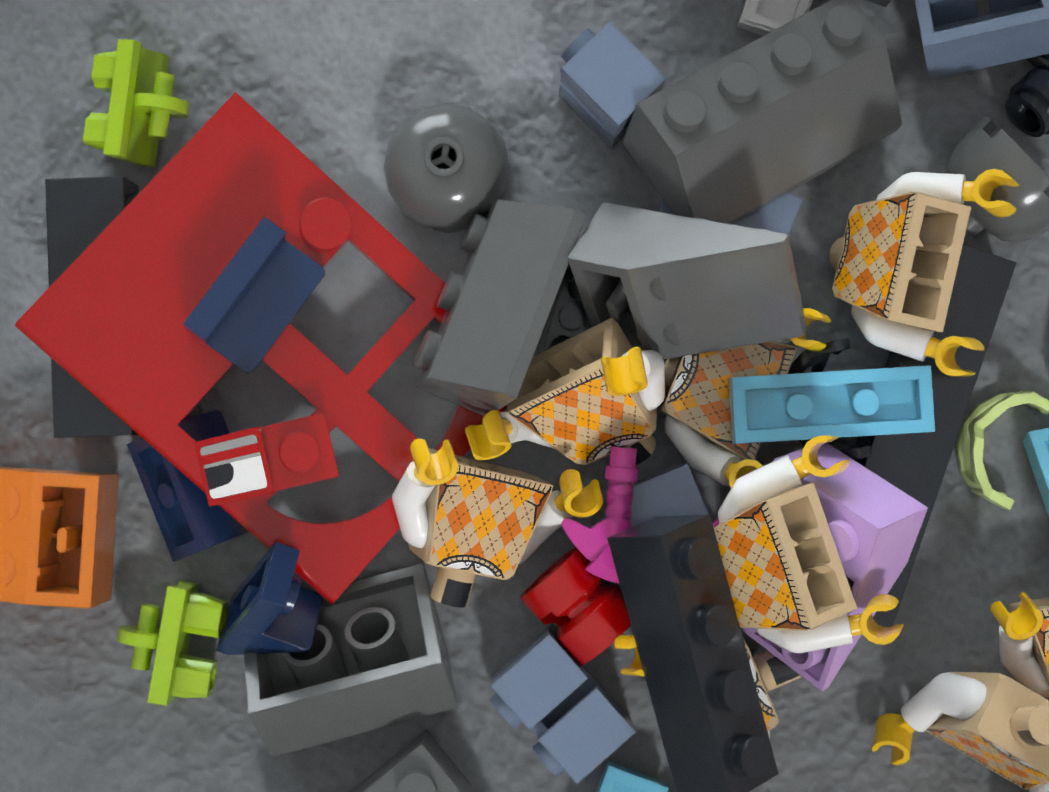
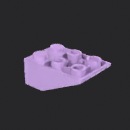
M824 443L820 446L817 455L820 464L829 469L840 461L850 459L847 469L834 476L819 477L811 474L800 480L802 485L814 482L857 609L848 612L847 616L861 614L867 603L874 596L889 593L908 563L928 507L830 444ZM803 448L786 455L792 461L802 456ZM783 455V456H781V457L775 458L774 461H775V460H778V459H780V458H782V457H784V456H786V455ZM740 628V630L820 691H824L830 686L861 635L852 636L853 644L805 653H793L760 636L756 628Z

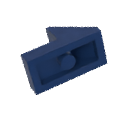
M276 541L232 595L216 651L226 655H244V653L304 652L312 647L323 600L322 596L318 593L301 588V578L293 576L300 550Z

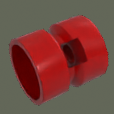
M574 547L544 571L521 594L520 599L543 625L555 623L558 626L556 640L573 660L581 666L608 648L631 624L620 586L618 584L605 585L602 578L586 571L585 568L590 563V560Z

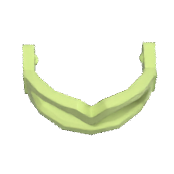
M1034 391L998 394L976 404L963 420L955 445L960 473L966 484L971 488V492L1006 510H1011L1015 501L1007 497L1005 493L993 490L988 481L983 464V431L985 427L991 424L1008 408L1027 404L1039 410L1042 414L1049 415V400L1039 396Z

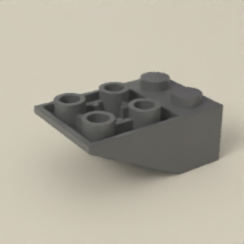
M603 202L567 258L591 328L613 317L633 348L640 347L641 350L656 351L663 359L804 336L807 330L788 234Z

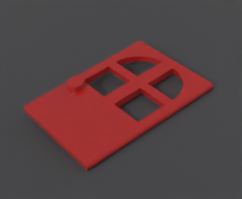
M235 92L16 322L15 327L206 494L194 444L197 441L178 425L234 364L184 328L183 323L264 216L286 232V241L323 268L349 241L414 302L348 375L290 323L262 361L316 408L311 415L325 413L329 433L337 427L396 481L400 482L407 467L414 461L410 445L413 440L418 438L371 397L367 391L432 319L441 325L446 310L437 307V303L445 283ZM456 405L447 431L433 450L439 451L443 446V441L449 440L454 454L464 457L471 449L465 428L469 425L483 424V416ZM507 405L499 409L498 411H500V413L503 412L507 408ZM275 493L219 505L268 549L276 541L300 550L294 572L331 604L340 597L400 529L392 496L364 514L347 520L329 523L301 521L280 513L267 504Z

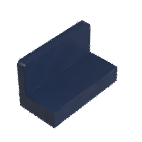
M264 216L185 320L183 326L188 332L243 372L250 374L256 369L324 278L325 269L286 241V232Z
M213 410L185 419L178 425L197 442L230 434L224 417L219 410ZM142 437L127 444L173 562L249 532L219 505L209 507L206 494Z

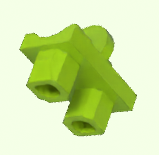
M118 39L116 51L94 55L91 73L94 87L111 93L108 113L91 112L89 117L85 119L83 135L85 145L102 150L104 155L139 167H156L159 139H167L169 119L188 118L190 109L189 102L172 97L175 75L168 73L169 56L146 49L141 46L140 42L128 39Z
M181 580L178 582V586H167L160 629L157 628L160 606L152 604H141L138 625H122L118 628L116 641L134 646L130 668L144 671L150 670L153 649H156L147 703L167 706L177 697L207 698L214 691L218 660L189 656L187 653L191 634L214 638L221 636L229 602L205 593H199L200 583Z

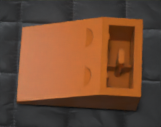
M0 467V601L23 605L91 609L111 600L119 474Z

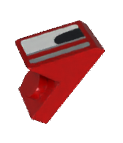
M325 413L262 427L258 426L194 442L209 507L339 477Z

